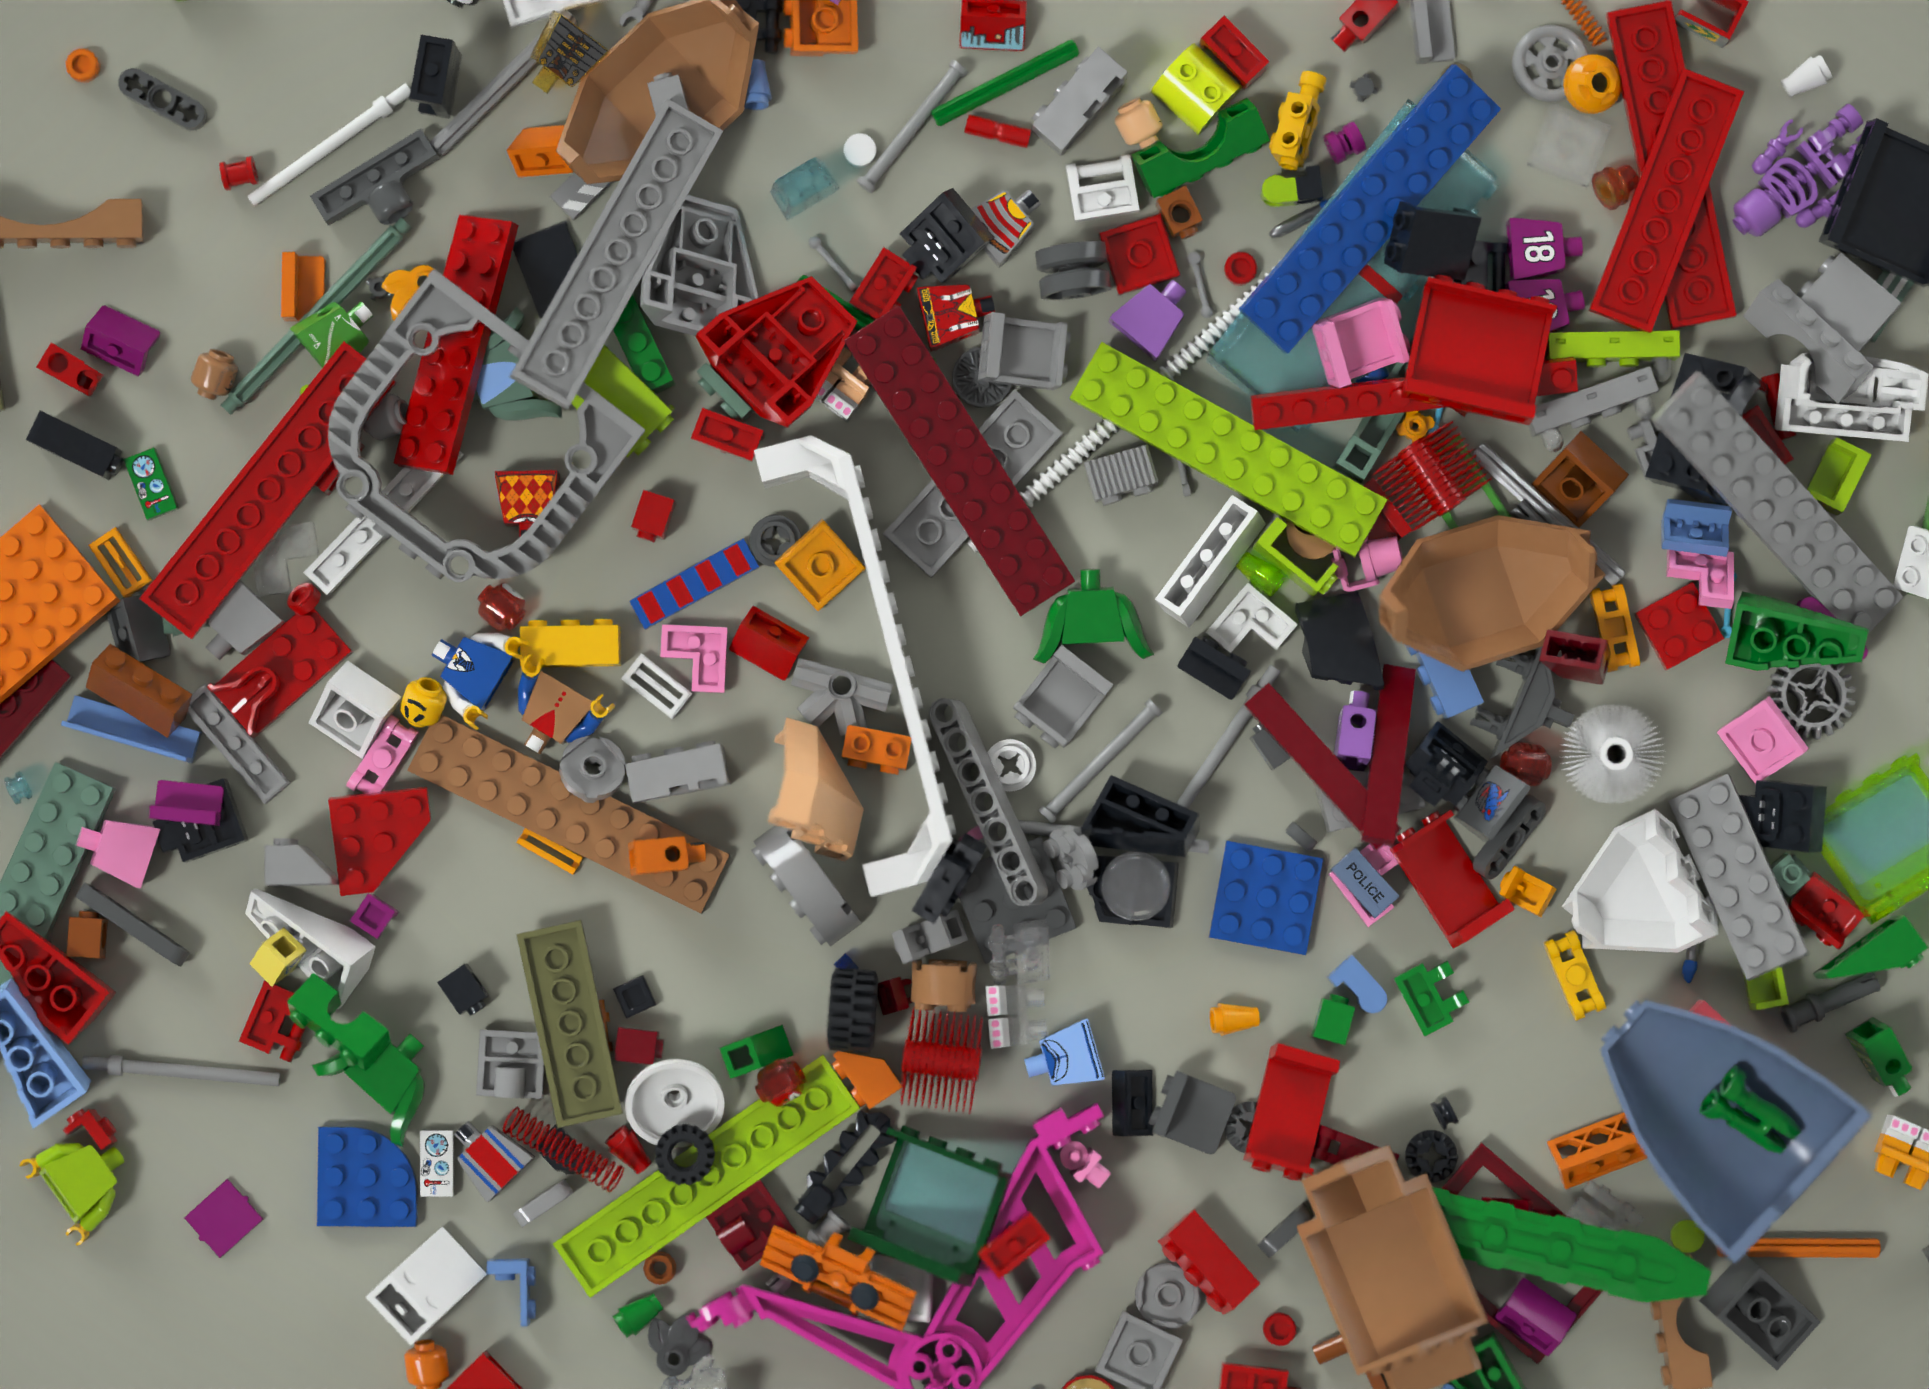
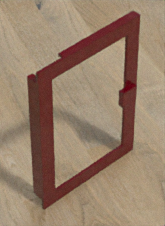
M1482 1142L1441 1188L1449 1190L1450 1194L1458 1195L1479 1169L1484 1166L1521 1199L1532 1201L1534 1213L1552 1217L1556 1215L1567 1217ZM1583 1286L1566 1306L1576 1314L1571 1327L1603 1290ZM1475 1289L1488 1323L1527 1357L1531 1358L1536 1364H1539L1546 1355L1496 1321L1494 1316L1499 1309Z

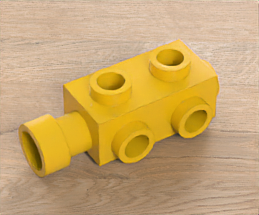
M1303 71L1298 84L1301 87L1299 94L1288 92L1286 101L1282 102L1279 107L1278 119L1280 122L1277 132H1273L1271 135L1269 149L1270 153L1279 163L1278 165L1284 169L1295 171L1298 167L1303 168L1304 162L1309 155L1308 148L1312 134L1318 124L1317 117L1320 106L1317 100L1319 93L1324 91L1327 78L1319 73ZM1312 117L1311 122L1307 124L1308 118ZM1300 147H1302V152L1298 154Z

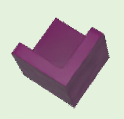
M368 893L350 919V922L376 939H379L392 918L396 917L399 911L374 894Z

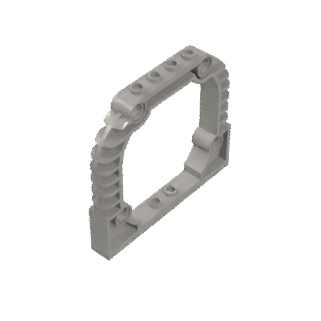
M433 269L343 389L334 404L328 426V441L334 465L340 474L336 488L338 494L349 503L346 507L349 512L361 520L364 516L368 517L375 523L372 528L387 540L393 536L402 543L399 547L401 551L414 560L417 556L421 557L428 563L425 568L440 580L443 576L454 582L466 581L473 575L488 579L515 577L534 569L551 555L646 429L583 382L577 392V395L584 399V402L577 410L580 429L579 443L570 447L565 455V464L570 473L530 528L512 545L487 552L478 544L468 539H455L447 542L381 492L382 481L379 472L372 464L361 457V430L370 411L414 354L420 356L433 354L438 350L442 336L463 331H473L481 321L511 345L507 350L519 359L529 343V340L437 270ZM421 330H427L432 336V343L426 349L418 348L414 341L416 333ZM578 450L588 452L591 457V463L586 469H579L573 464V455ZM351 476H356L362 480L363 489L358 495H352L346 489V481ZM462 556L468 560L469 569L465 574H457L452 570L451 562L454 557Z

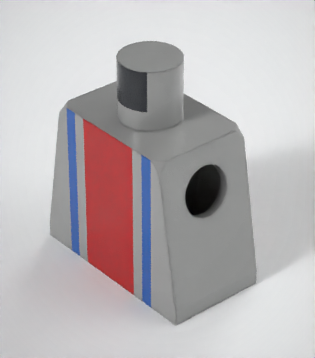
M467 1121L454 1134L467 1147L457 1160L487 1202L491 1201L535 1158L530 1151L493 1125L481 1134Z

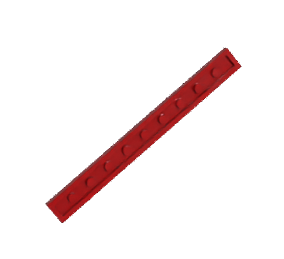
M1574 357L1544 360L1537 396L1578 391L1577 366ZM1405 377L1352 383L1342 388L1325 386L1250 395L1254 430L1445 407L1402 398L1401 393Z

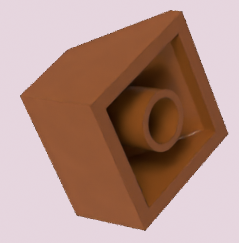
M1580 431L1531 485L1580 528L1617 490L1629 474L1588 436Z

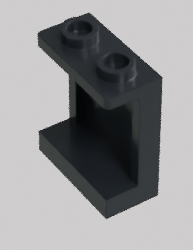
M420 35L409 99L413 102H419L418 111L421 114L451 118L462 56L455 42L451 39Z
M1400 201L1393 218L1390 240L1385 249L1384 264L1400 273L1431 277L1444 275L1455 280L1465 281L1482 218L1462 208L1454 207L1453 211L1417 207L1408 202Z

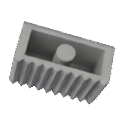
M1148 444L1087 461L1084 464L1094 501H1102L1103 506L1122 501L1121 495L1134 492L1135 497L1153 492L1152 486L1158 484Z

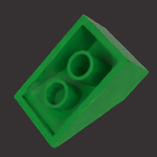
M1905 915L1891 916L1813 974L1816 979H1832L1894 968L1902 969L1907 967L1909 969L1924 958L1922 952L1929 947Z

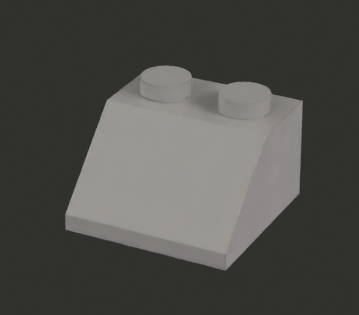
M274 839V845H265V885H339L338 876L307 846L298 845V839Z

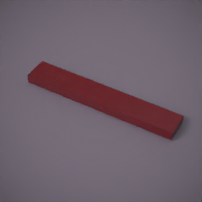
M1384 664L1382 668L1384 688L1379 690L1360 841L1394 846L1416 669Z
M1267 683L1244 704V707L1361 834L1367 790L1271 684ZM1398 824L1396 834L1402 829ZM1368 842L1376 852L1384 846Z

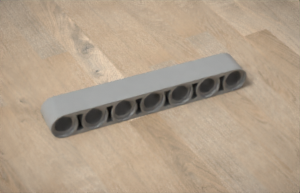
M937 699L930 707V720L1011 899L1016 904L1022 906L1041 904L1048 895L1046 881L967 707L960 700ZM948 705L953 710V716L949 721L944 717V710ZM963 734L966 738V746L960 751L957 741L959 736ZM974 764H977L980 770L979 777L976 780H973L970 773ZM988 793L993 798V805L989 810L984 806V798ZM1001 823L1005 825L1007 830L1006 836L1002 840L997 834L998 826ZM1014 853H1017L1020 858V865L1016 870L1010 862ZM1028 882L1031 883L1034 890L1033 896L1030 899L1024 894V887Z

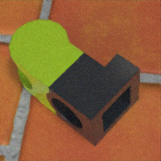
M1319 165L1307 166L1304 171L1305 176L1285 178L1281 175L1269 176L1261 187L1260 196L1262 201L1270 207L1321 202L1323 191Z

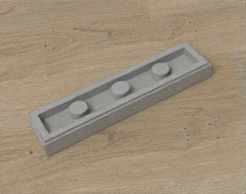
M205 683L193 693L187 713L262 802L267 804L291 782L258 743L246 733L247 730L213 692H210L207 688L208 684Z

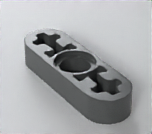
M136 68L127 69L120 75L118 80L119 89L127 98L186 130L195 131L205 124L207 119L206 110L195 99ZM138 76V81L149 89L146 100H142L146 96L143 91L134 88L131 92L129 91L130 86L127 84L129 79L135 80ZM160 91H167L171 94V103L165 108H158L154 104V97ZM180 98L183 100L179 105L186 110L191 111L193 107H196L197 120L190 119L187 123V118L184 114L176 110Z
M1526 795L1494 838L1487 841L1478 852L1473 862V869L1488 880L1497 877L1543 819L1546 812L1545 804L1532 795Z

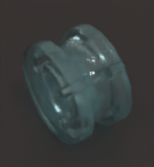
M20 771L15 773L14 778H4L6 788L15 804H20L22 798H32L28 782Z

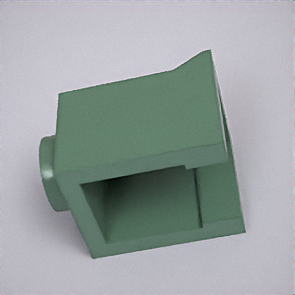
M1785 852L1770 865L1785 898L1791 897L1810 880V877L1807 875L1810 871L1796 855H1789Z

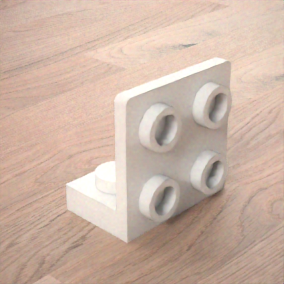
M1909 526L1893 586L1896 589L1929 599V530L1917 526Z

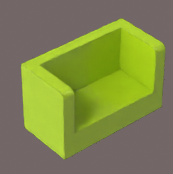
M1838 437L1832 439L1807 490L1826 511L1836 516L1844 512L1872 454Z
M1782 967L1750 981L1746 979L1743 973L1750 1010H1760L1789 1004Z

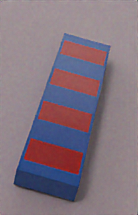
M743 538L631 599L629 602L644 629L647 630L760 567Z

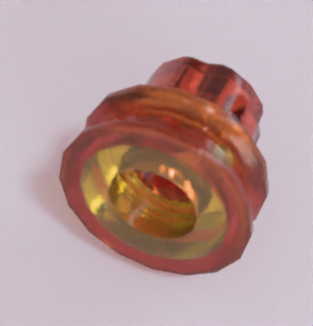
M1624 164L1616 169L1605 167L1601 172L1597 171L1593 174L1592 187L1595 195L1604 207L1609 210H1616L1619 205H1625L1628 202L1629 194L1635 192L1639 177L1628 164Z

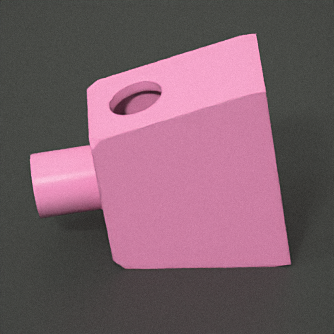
M104 820L100 832L82 827L76 846L94 851L90 861L91 865L141 889L160 829L148 825Z

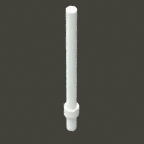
M405 83L384 98L382 95L372 103L373 107L247 195L248 199L256 206L382 116L384 119L393 113L392 108L410 96L411 90Z

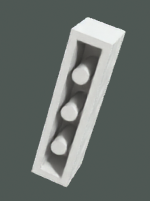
M1231 495L1155 598L1165 613L1188 628L1191 627L1266 525L1257 510Z

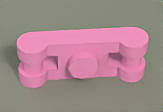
M391 715L360 765L348 780L346 786L353 791L359 790L364 794L383 792L420 732L413 727L408 729L400 724L399 718ZM392 734L401 739L398 748L388 743ZM369 770L379 776L374 784L365 779Z

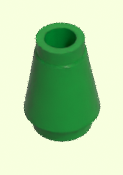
M652 1293L649 1296L618 1308V1313L612 1317L623 1335L628 1338L632 1334L636 1336L663 1310V1307Z

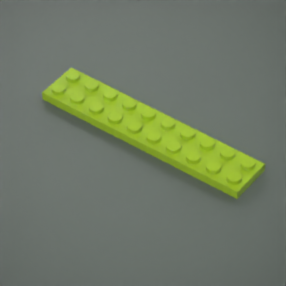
M1103 342L1100 343L1069 397L1070 401L1354 558L1357 556L1388 500L1263 430H1254L1252 424Z
M823 1054L708 1135L714 1144L715 1157L711 1170L702 1180L690 1185H678L673 1181L665 1179L666 1177L657 1170L554 1242L553 1245L589 1298H591L861 1108ZM802 1092L799 1097L783 1106L776 1107L771 1103L772 1099L783 1093ZM694 1145L674 1158V1162L681 1167L692 1166L698 1158L696 1147Z

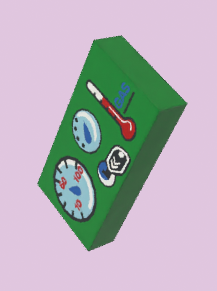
M154 447L123 459L148 521L179 509Z

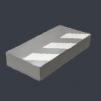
M573 173L550 197L575 220L612 182L586 184L577 174Z

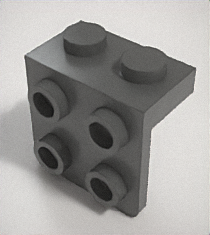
M1179 1071L1175 1072L1174 1077L1167 1075L1161 1093L1166 1095L1163 1106H1155L1149 1124L1154 1125L1152 1132L1204 1153L1214 1154L1235 1104L1236 1096L1232 1092Z

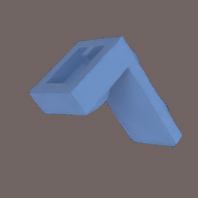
M530 1258L489 1259L487 1261V1274H495V1280H515V1274H520L521 1327H528L530 1319H536V1300L530 1299V1286H535L536 1283L535 1266H530Z

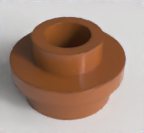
M663 1251L655 1252L645 1260L643 1267L646 1278L657 1285L666 1284L671 1281L677 1269L674 1258ZM656 1262L665 1263V1273L658 1274L655 1272L654 1265Z

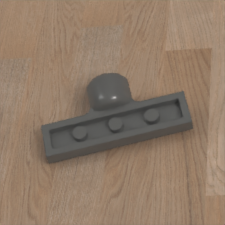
M419 129L310 195L328 226L363 205L370 206L381 224L391 225L400 218L404 219L413 208V203L403 187L405 179L435 162L439 157L422 129Z

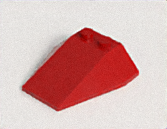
M810 276L720 313L702 328L695 337L714 371L760 417L788 428L811 408L846 344L844 340L850 337L858 321Z

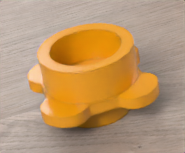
M1418 411L1405 412L1406 416L1401 423L1397 424L1396 432L1399 436H1405L1412 440L1413 443L1425 436L1427 431L1434 427V419L1431 416L1425 417ZM1413 423H1417V424H1418V428H1417V429H1414V428L1412 427V424H1413Z

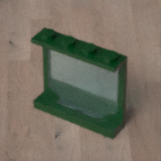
M902 1125L901 1130L888 1127L887 1134L897 1137L896 1144L865 1228L863 1230L852 1227L848 1240L953 1283L972 1287L982 1260L977 1252L988 1244L1013 1174L1001 1170L1003 1164L986 1157L983 1163L975 1160L976 1153L957 1146L955 1152L946 1148L948 1142L933 1136H929L928 1141L919 1138L921 1132L904 1125Z

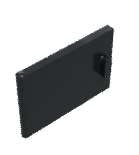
M566 221L517 239L514 242V254L540 319L543 318L578 256Z

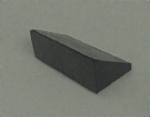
M1113 1070L1112 1134L1125 1137L1153 1136V1125L1149 1124L1153 1113L1152 1070Z

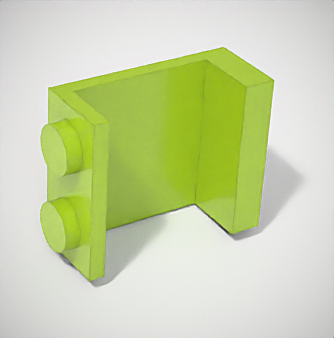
M1277 517L1258 539L1253 549L1310 596L1314 597L1318 591L1324 595L1338 578L1334 574L1338 566L1333 563L1317 583L1271 546L1287 526L1285 522Z

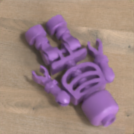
M1846 104L1835 114L1838 120L1832 119L1828 123L1829 127L1814 133L1807 139L1808 144L1804 140L1796 147V150L1807 162L1805 166L1787 157L1779 159L1773 165L1772 162L1777 156L1782 157L1786 152L1785 147L1789 143L1794 142L1803 132V128H1800L1796 135L1790 134L1786 137L1788 133L1787 126L1793 123V119L1788 120L1781 127L1778 137L1771 139L1767 143L1768 148L1752 164V169L1755 173L1764 174L1758 182V185L1763 190L1753 189L1734 204L1735 218L1733 223L1739 232L1743 235L1749 233L1755 237H1760L1779 223L1781 213L1785 218H1790L1797 214L1796 223L1802 228L1814 224L1817 219L1823 216L1828 218L1839 190L1829 199L1822 198L1818 200V205L1809 209L1808 207L1816 201L1818 196L1817 185L1813 177L1818 175L1827 188L1830 189L1838 183L1837 178L1841 180L1845 176L1858 144L1855 143L1849 147V152L1845 155L1840 152L1835 156L1830 148L1835 145L1832 140L1845 135L1846 129L1849 133H1852L1863 124L1861 115L1852 105ZM1862 134L1856 138L1857 142H1859ZM1823 154H1825L1827 158L1830 160L1825 165L1819 159V157ZM1781 167L1789 168L1792 171H1794L1795 174L1792 175L1787 170L1782 169ZM1804 184H1805V186H1806V188H1807V191H1808V199H1807V200H1806L1805 192H1804V190H1803V188H1802V186H1803Z

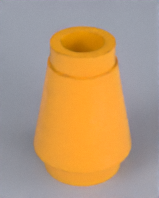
M1219 1003L1217 1007L1210 1008L1209 1018L1212 1033H1220L1221 1036L1259 1026L1260 1017L1257 1007Z

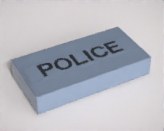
M1356 847L1330 869L1373 918L1380 915L1400 897Z

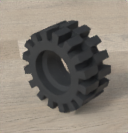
M682 1124L673 1126L661 1136L655 1148V1163L658 1166L659 1172L666 1177L665 1179L673 1181L678 1185H690L694 1182H699L709 1173L714 1163L715 1151L713 1141L705 1131H702L700 1127L695 1125ZM690 1142L696 1147L698 1158L692 1166L681 1167L674 1162L672 1150L676 1144Z

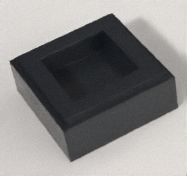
M644 975L613 988L626 1019L657 1005Z

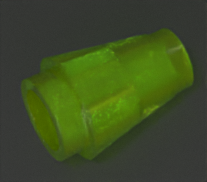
M1249 552L1245 553L1236 565V568L1241 571L1262 595L1266 594L1269 597H1272L1279 590L1286 579V576L1281 573L1282 570L1251 555Z

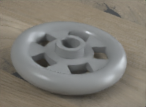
M1557 25L1537 27L1525 34L1515 48L1512 60L1514 76L1520 87L1535 99L1546 102L1565 100L1567 97L1564 92L1563 83L1568 66L1567 60L1575 61L1579 57L1589 55L1587 48L1578 35L1565 27ZM1556 39H1560L1569 45L1566 52L1553 47ZM1539 41L1545 48L1537 56H1534L1529 49ZM1550 57L1556 59L1557 67H1548L1546 59ZM1534 64L1540 77L1531 80L1527 74L1526 67ZM1547 79H1561L1562 87L1548 89Z

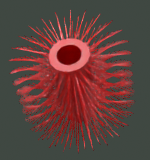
M1453 421L1448 424L1446 423L1441 428L1439 427L1430 435L1428 434L1426 437L1423 436L1400 451L1394 459H1390L1389 462L1373 473V475H1376L1387 469V467L1389 468L1395 462H1400L1394 465L1393 468H1389L1385 474L1383 473L1375 480H1381L1395 470L1397 471L1394 476L1392 475L1386 482L1384 481L1380 485L1381 487L1406 473L1405 476L1399 478L1398 481L1387 488L1388 492L1389 489H1394L1399 484L1405 482L1399 489L1397 488L1396 491L1392 492L1388 498L1393 495L1395 496L1400 491L1402 492L1411 484L1415 485L1406 490L1400 497L1398 496L1391 504L1396 503L1400 499L1402 500L1418 488L1421 489L1395 508V510L1399 509L1415 498L1422 497L1406 507L1402 513L1400 512L1399 516L1418 506L1426 499L1428 500V502L1420 505L1421 507L1407 515L1403 521L1415 514L1417 515L1430 505L1432 506V508L1430 507V509L1408 523L1407 527L1416 521L1418 522L1423 517L1425 518L1431 512H1436L1414 527L1411 532L1425 526L1438 516L1441 517L1464 502L1467 499L1466 497L1474 494L1473 492L1482 488L1483 485L1492 479L1489 478L1464 494V490L1473 486L1474 483L1481 480L1489 472L1469 481L1462 488L1458 487L1480 472L1483 466L1455 482L1456 479L1458 480L1459 477L1465 475L1466 472L1478 465L1479 461L1468 466L1463 471L1461 470L1455 476H1451L1455 471H1459L1460 468L1467 465L1477 456L1474 455L1450 469L1451 466L1473 451L1471 449L1456 459L1454 458L1448 464H1444L1468 446L1467 443L1449 455L1441 457L1447 454L1448 451H1452L1453 448L1457 447L1464 440V438L1443 449L1444 446L1448 445L1449 442L1451 443L1452 440L1462 433L1459 432L1449 439L1447 438L1441 444H1437L1458 428V426L1453 427L1439 435L1438 438L1436 437V435L1454 423Z
M913 1007L902 1062V1072L904 1074H902L901 1104L904 1100L905 1087L907 1085V1073H910L908 1106L913 1090L914 1074H917L914 1107H916L921 1076L924 1075L922 1107L925 1101L928 1075H930L928 1109L931 1105L935 1076L938 1077L935 1110L940 1095L942 1077L945 1080L942 1110L946 1100L948 1080L952 1078L949 1112L951 1110L955 1079H958L956 1112L960 1099L961 1084L965 1080L962 1112H964L969 1081H972L969 1114H971L975 1083L978 1082L982 1049H980L983 1016L980 1021L976 1048H973L976 1015L973 1021L970 1047H967L969 1014L965 1026L963 1044L960 1046L962 1013L959 1019L956 1045H953L956 1012H954L948 1044H946L949 1013H947L941 1044L939 1039L942 1011H940L936 1030V1042L933 1043L935 1009L930 1024L928 1042H926L928 1010L925 1014L922 1040L919 1041L922 1015L920 1009L916 1023L915 1039L912 1040L915 1007Z

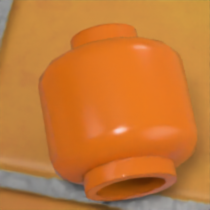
M431 1339L416 1341L414 1343L415 1347L409 1349L404 1355L407 1380L410 1384L416 1386V1389H438L442 1386V1382L446 1381L449 1377L447 1351L443 1346L434 1344V1340Z

